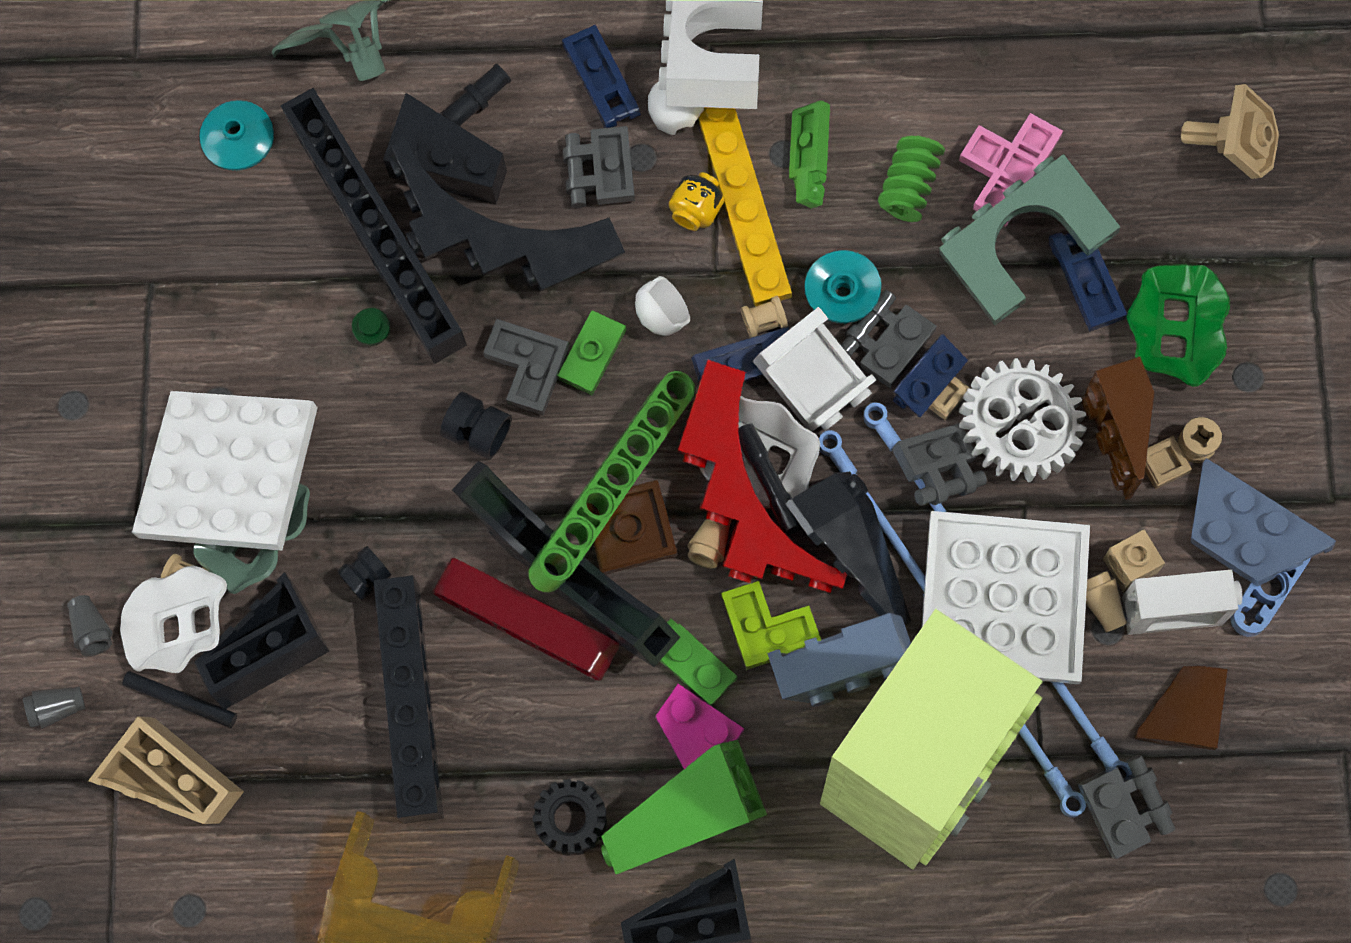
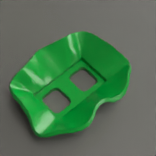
M1158 265L1147 269L1143 273L1142 285L1128 311L1127 321L1136 340L1135 358L1141 357L1145 370L1167 374L1179 378L1189 386L1197 387L1209 378L1225 358L1227 342L1223 323L1230 310V299L1223 284L1211 269L1203 265ZM1172 300L1187 303V321L1166 319L1164 317L1165 301ZM1162 337L1183 338L1186 342L1185 356L1182 358L1164 356L1161 353Z

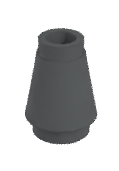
M81 595L71 599L67 607L69 609L74 647L80 650L84 656H95L109 649L112 645L111 637L113 632L90 597Z
M80 686L34 690L32 695L23 697L30 728L40 726L43 729L80 710L86 709Z

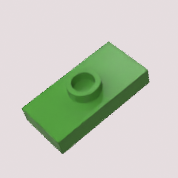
M592 310L558 374V380L593 395L626 332V325Z

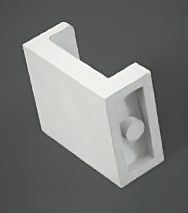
M819 307L763 350L753 360L758 369L810 431H814L819 426L824 431L828 430L843 417L839 410L850 402L855 408L872 394L867 387L876 381L872 374L868 377L863 374L823 323L828 318Z

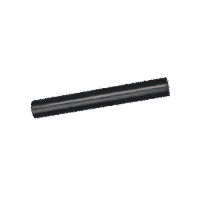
M128 671L124 676L123 686L229 728H232L236 722L237 713L227 709L224 710L222 707L131 671Z

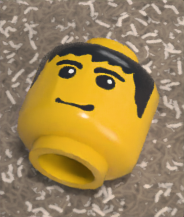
M700 172L698 176L692 174L684 176L669 201V207L673 213L672 219L680 226L692 231L710 227L725 200L723 192L718 188V180L704 172Z

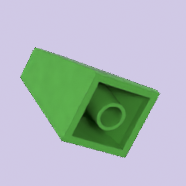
M738 740L721 743L708 749L601 836L604 843L601 846L603 858L610 868L613 867L615 874L622 873L767 815Z

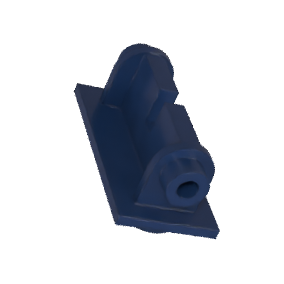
M941 334L893 392L896 396L893 398V401L903 409L908 406L918 417H921L967 363V358L944 334Z

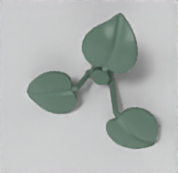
M363 0L349 5L346 9L330 12L319 19V24L303 27L279 42L272 50L273 57L275 58L282 49L305 44L317 37H326L334 42L342 52L346 62L351 61L358 81L376 77L386 71L378 51L382 49L379 41L377 10L386 1L390 0ZM369 12L372 42L369 36L361 38L358 30ZM333 24L350 26L355 41L348 44L350 50L346 48L335 32L330 29L333 27Z

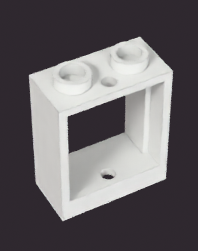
M1232 569L1135 579L1122 596L1127 621L1128 635L1222 626L1238 610V605L1242 604L1240 582L1234 581Z

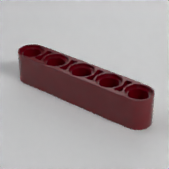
M456 558L450 559L432 591L436 597L597 681H602L620 647L617 642L606 635Z

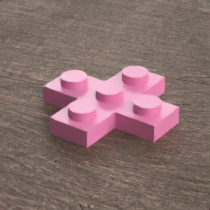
M1030 113L1011 143L979 125L959 158L960 162L990 178L975 201L973 209L978 211L988 203H991L994 207L1005 198L1003 192L1009 186L1020 179L1023 183H1026L1034 177L1036 173L1033 170L1050 156L1060 140L1063 130Z

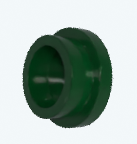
M366 308L354 317L352 332L360 343L367 346L378 345L388 337L390 321L383 311L376 308Z

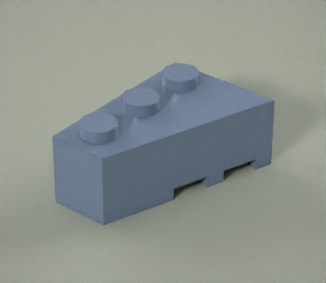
M888 613L842 628L841 633L821 641H817L816 637L804 641L805 647L788 654L781 653L780 649L767 654L782 699L811 703L812 707H816L833 701V694L847 689L848 693H853L871 686L870 679L881 675L884 676V679H887L911 642L902 616Z

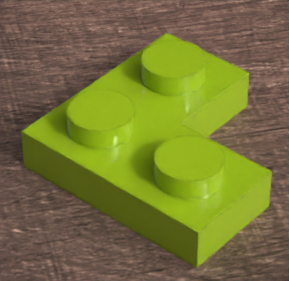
M759 581L721 593L746 670L770 663L767 654L769 652L780 649L781 653L788 654L805 647L804 641L816 637L817 641H821L810 606L771 617Z

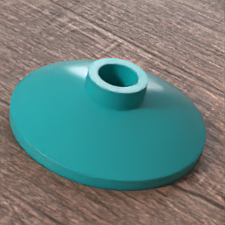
M236 100L217 106L206 116L200 129V144L206 157L216 166L232 171L244 170L257 165L267 156L274 140V128L269 116L261 107L248 101ZM240 126V130L236 134L228 133L232 127Z
M847 250L834 251L823 255L810 267L805 279V295L813 311L819 307L827 316L828 321L835 323L855 322L867 316L876 306L881 295V278L875 265L865 256ZM841 287H845L850 290V293L842 297L837 295L836 291Z

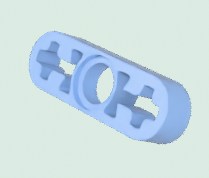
M1311 558L1303 561V565L1291 571L1280 572L1275 576L1282 585L1280 594L1276 596L1266 594L1262 590L1261 585L1257 587L1250 583L1242 595V604L1238 605V610L1230 617L1234 630L1246 637L1260 634L1268 626ZM1258 600L1264 604L1255 616V619L1260 623L1253 622L1248 626L1243 622L1245 615L1241 613V610L1247 613Z

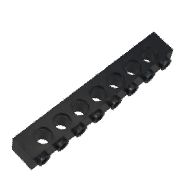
M314 87L280 105L290 127L432 362L436 364L467 346L460 326Z

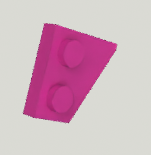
M677 684L655 716L684 769L711 747L738 740L744 731L743 727L680 684Z

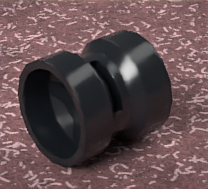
M365 546L357 553V559L352 564L345 563L337 570V573L361 601L371 593L374 580L388 579L392 576L368 546Z

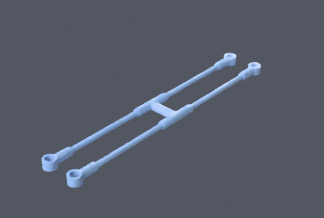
M875 402L869 404L864 411V422L868 427L876 429L889 450L892 451L893 446L898 441H901V439L887 420L886 407ZM871 411H878L882 414V418L874 421L869 418L868 414ZM833 430L823 432L819 437V451L823 455L830 457L840 472L850 471L852 474H856L857 469L841 447L842 439L840 435ZM828 438L834 439L837 446L828 449L823 445V441ZM922 479L914 481L919 489L925 488ZM867 492V496L874 505L881 529L924 591L925 575L869 492ZM929 503L934 511L946 512L941 503L937 505ZM1051 682L1091 740V747L1107 769L1111 766L1122 768L1126 772V777L1131 775L1132 772L1128 763L1120 761L1105 738L1099 736L1064 683ZM1024 724L1019 734L1045 771L1044 776L1061 800L1060 809L1062 813L1073 818L1079 816L1086 808V802L1082 794L1072 790L1060 770H1058V767H1053ZM1068 798H1075L1079 801L1080 808L1078 811H1070L1067 808L1066 801Z

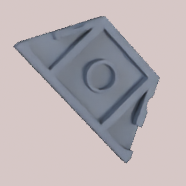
M1206 458L1204 460L1191 534V544L1257 587L1274 579L1278 573L1291 571L1303 565V561L1321 552L1327 553L1334 548L1336 540Z

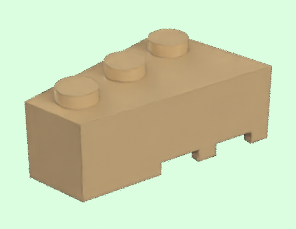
M140 716L135 719L88 780L97 785H103L122 792L124 795L132 798H138L157 805L159 808L202 824H219L244 792L157 719Z

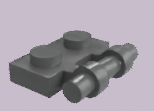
M627 126L590 130L591 144L581 145L580 135L577 133L565 135L566 147L562 152L563 161L568 165L569 176L565 184L566 193L571 197V206L573 208L585 207V194L591 191H596L598 205L635 201ZM593 160L594 175H583L582 163L584 161Z
M885 289L881 293L874 309L862 318L857 325L852 324L845 333L846 339L841 346L850 357L857 348L865 352L866 355L860 362V368L870 375L872 374L877 380L891 389L934 334L937 326L908 305H905L898 315L892 313L889 308L896 300V297ZM880 322L887 329L875 341L868 334Z
M960 423L898 441L893 446L892 451L908 482L922 479L925 484V488L915 491V500L919 505L927 503L937 505L946 502L949 496L972 494L976 491V488L986 485L987 478L983 471L972 473L968 465L978 455L972 456L971 453L974 447L971 443H964L963 439L966 436V432L963 428H959ZM950 470L953 479L944 482L940 473Z
M1136 755L1127 760L1132 774L1125 778H1122L1117 767L1111 766L1077 784L1107 850L1114 859H1118L1151 842L1145 826L1155 822L1161 835L1169 834L1176 829L1170 817L1173 812L1167 800H1162L1154 783L1157 781L1156 775L1152 767L1147 768L1142 755ZM1140 789L1148 806L1140 811L1137 810L1130 795L1131 792Z

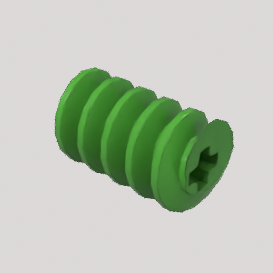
M906 136L898 140L897 152L892 157L893 165L888 169V178L884 180V191L880 193L878 203L884 211L893 217L907 222H918L922 220V215L915 209L926 208L927 201L921 196L930 195L932 188L926 183L934 182L936 179V174L930 169H938L941 162L935 156L944 155L945 148L942 144L930 138Z

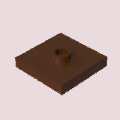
M658 480L632 486L593 542L600 570L605 575L678 556ZM586 503L591 513L599 515L598 509L593 504Z

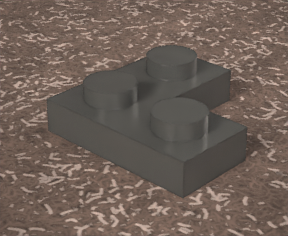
M496 319L483 354L487 359L518 368L506 398L507 404L544 416L558 379V374L567 355L569 342Z

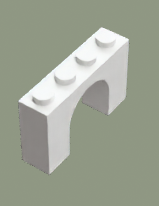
M666 0V11L672 12L671 14H664V37H669V40H662L661 63H667V67H660L659 90H666V106L757 109L759 55L710 52L698 47L691 40L697 35L713 29L761 30L763 0Z

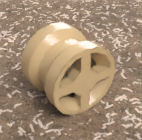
M1198 417L1185 425L1177 439V443L1188 461L1201 463L1206 458L1210 459L1219 448L1222 441V433L1219 426L1213 420ZM1199 432L1201 435H1203L1205 438L1207 437L1208 439H1203V437L1199 436Z

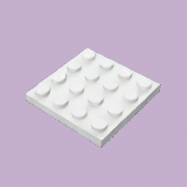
M171 391L132 533L141 539L282 551L318 407L313 401Z
M931 511L922 627L936 608L1040 680L1080 684L1082 682L1090 525Z

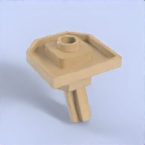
M1246 84L1235 85L1230 116L1220 117L1219 124L1187 121L1182 126L1181 141L1184 144L1217 146L1218 153H1224L1223 155L1251 179L1262 178L1274 168L1279 138L1274 111Z

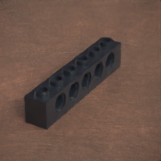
M413 575L374 580L397 818L404 824L444 819L420 587Z

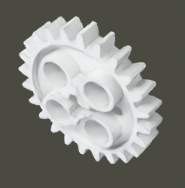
M1015 358L1010 365V369H1008L1003 361H999L995 371L987 367L981 375L982 378L976 376L971 383L972 389L968 388L963 396L966 402L962 404L959 413L966 417L960 422L959 428L970 430L963 441L964 443H976L971 455L977 456L983 453L986 456L982 464L984 468L992 463L997 464V476H1000L1007 469L1010 470L1012 481L1017 479L1020 472H1024L1027 482L1033 480L1036 472L1045 480L1050 475L1051 469L1058 474L1065 466L1064 462L1069 464L1076 456L1073 451H1078L1083 444L1079 438L1083 436L1087 428L1078 423H1081L1086 417V412L1075 410L1082 399L1081 397L1070 398L1069 393L1074 385L1069 384L1062 387L1059 383L1063 374L1059 373L1051 378L1048 376L1049 365L1047 364L1039 372L1035 370L1034 360H1030L1026 368H1022L1018 358ZM1019 390L1028 392L1033 400L1023 398ZM1047 402L1049 406L1035 412L1030 421L1027 419L1023 420L1042 403ZM988 410L998 411L1002 415L1003 420L992 417ZM1015 419L1019 421L1023 420L1020 423H1018V425L1013 427L1010 430V432L1002 438H998L996 436V434H999L1004 430L1006 431L1007 429H1009L1012 426ZM1042 420L1053 423L1057 431L1046 428ZM1012 440L1021 441L1025 444L1027 450L1018 449L1014 446Z

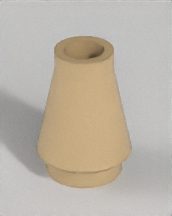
M706 519L688 543V558L702 567L716 568L718 562L724 560L732 520L730 519L728 526Z
M1105 571L1087 579L1086 604L1102 624L1105 632H1110L1127 624L1116 578L1111 579L1108 571Z

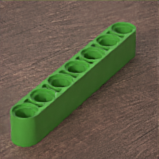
M680 371L670 372L654 388L529 568L530 582L537 590L542 592L555 591L574 572L693 398L695 385L687 374ZM667 390L673 391L678 399L671 397ZM647 417L654 419L659 428L651 425ZM627 445L634 447L638 451L639 456L633 455L628 450ZM607 474L615 476L618 479L619 485L611 483ZM586 503L593 504L598 509L599 515L591 513ZM566 533L573 534L578 539L579 545L570 543L567 540ZM544 563L554 565L558 571V576L550 574L546 570Z

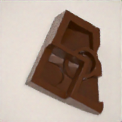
M1183 666L1166 692L1155 704L1146 720L1136 731L1135 739L1170 746L1175 743L1216 750L1218 748L1228 669L1206 666Z

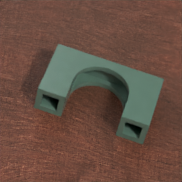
M1064 154L1056 160L1052 156L1045 159L1033 170L1036 173L1034 177L1026 183H1023L1021 179L1016 181L1003 192L1005 198L994 207L991 203L984 205L972 215L974 222L963 230L959 226L955 227L941 239L943 245L939 247L940 255L994 325H997L1026 303L1025 295L1002 267L995 251L997 236L1010 219L1027 212L1048 214L1061 222L1087 256L1119 233V224Z

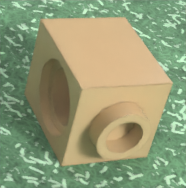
M1145 529L1110 547L1103 558L1123 592L1129 588L1135 579L1151 578L1165 564Z

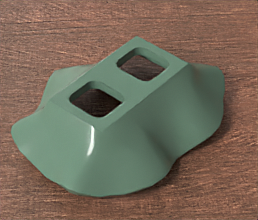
M301 483L298 485L285 541L297 537L306 524L310 491L307 486ZM195 543L193 554L200 565L226 581V590L229 593L236 594L249 585L265 579L273 572L278 562V550L261 549L250 564H245L235 557V552L239 547Z

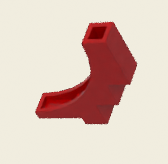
M707 360L677 452L684 454L683 462L705 469L707 462L714 464L699 508L707 512L705 519L728 526L730 519L737 521L722 566L730 569L729 577L750 584L753 577L762 579L766 565L773 566L771 574L791 581L794 580L795 574L809 578V587L831 593L833 586L843 588L847 574L845 572L841 573L837 568L817 560L793 543L772 521L756 496L743 463L738 434L739 400L746 372Z

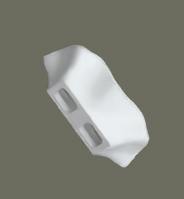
M740 396L739 427L752 423L767 451L772 446H778L790 453V460L782 474L778 475L785 490L793 498L809 489V481L820 450L818 436L799 424L782 404L756 401ZM743 457V463L756 496L764 508H770L769 500L752 467L747 464ZM707 462L705 469L700 468V470L709 481L714 464Z
M192 565L184 567L165 578L154 577L142 582L130 595L121 614V638L126 658L131 667L137 672L143 669H158L179 673L184 670L189 660L195 654L214 649L219 642V604L227 589L226 581L217 574ZM209 606L211 626L206 631L196 633L195 612L198 609ZM177 616L179 637L166 643L164 640V622L169 618Z

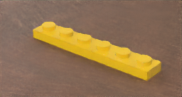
M704 107V110L698 117L715 177L719 182L718 187L723 192L725 198L724 207L754 306L771 302V297L777 295L780 301L792 298L791 288L736 109Z

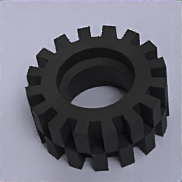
M563 779L564 782L557 784V782L550 784L551 787L545 791L544 789L539 794L541 797L538 802H535V812L533 815L535 831L542 842L554 852H559L566 856H570V854H584L583 851L593 849L596 846L595 843L602 839L601 836L604 834L605 827H607L605 805L592 786H587L583 781L577 780V782H574L571 779ZM574 802L581 805L585 810V823L577 832L565 833L559 830L555 824V813L564 803Z

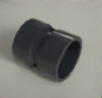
M462 391L448 408L441 425L440 435L458 445H463L467 442L470 451L491 460L499 451L509 432L512 415L494 406L485 409L482 400Z

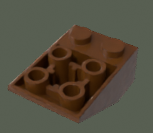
M1141 357L1095 371L1084 394L1085 397L1082 398L1087 418L1089 420L1094 419L1099 431L1096 433L1099 450L1102 455L1108 454L1113 467L1110 469L1113 486L1117 491L1122 490L1125 500L1132 498L1144 479L1154 401V390Z

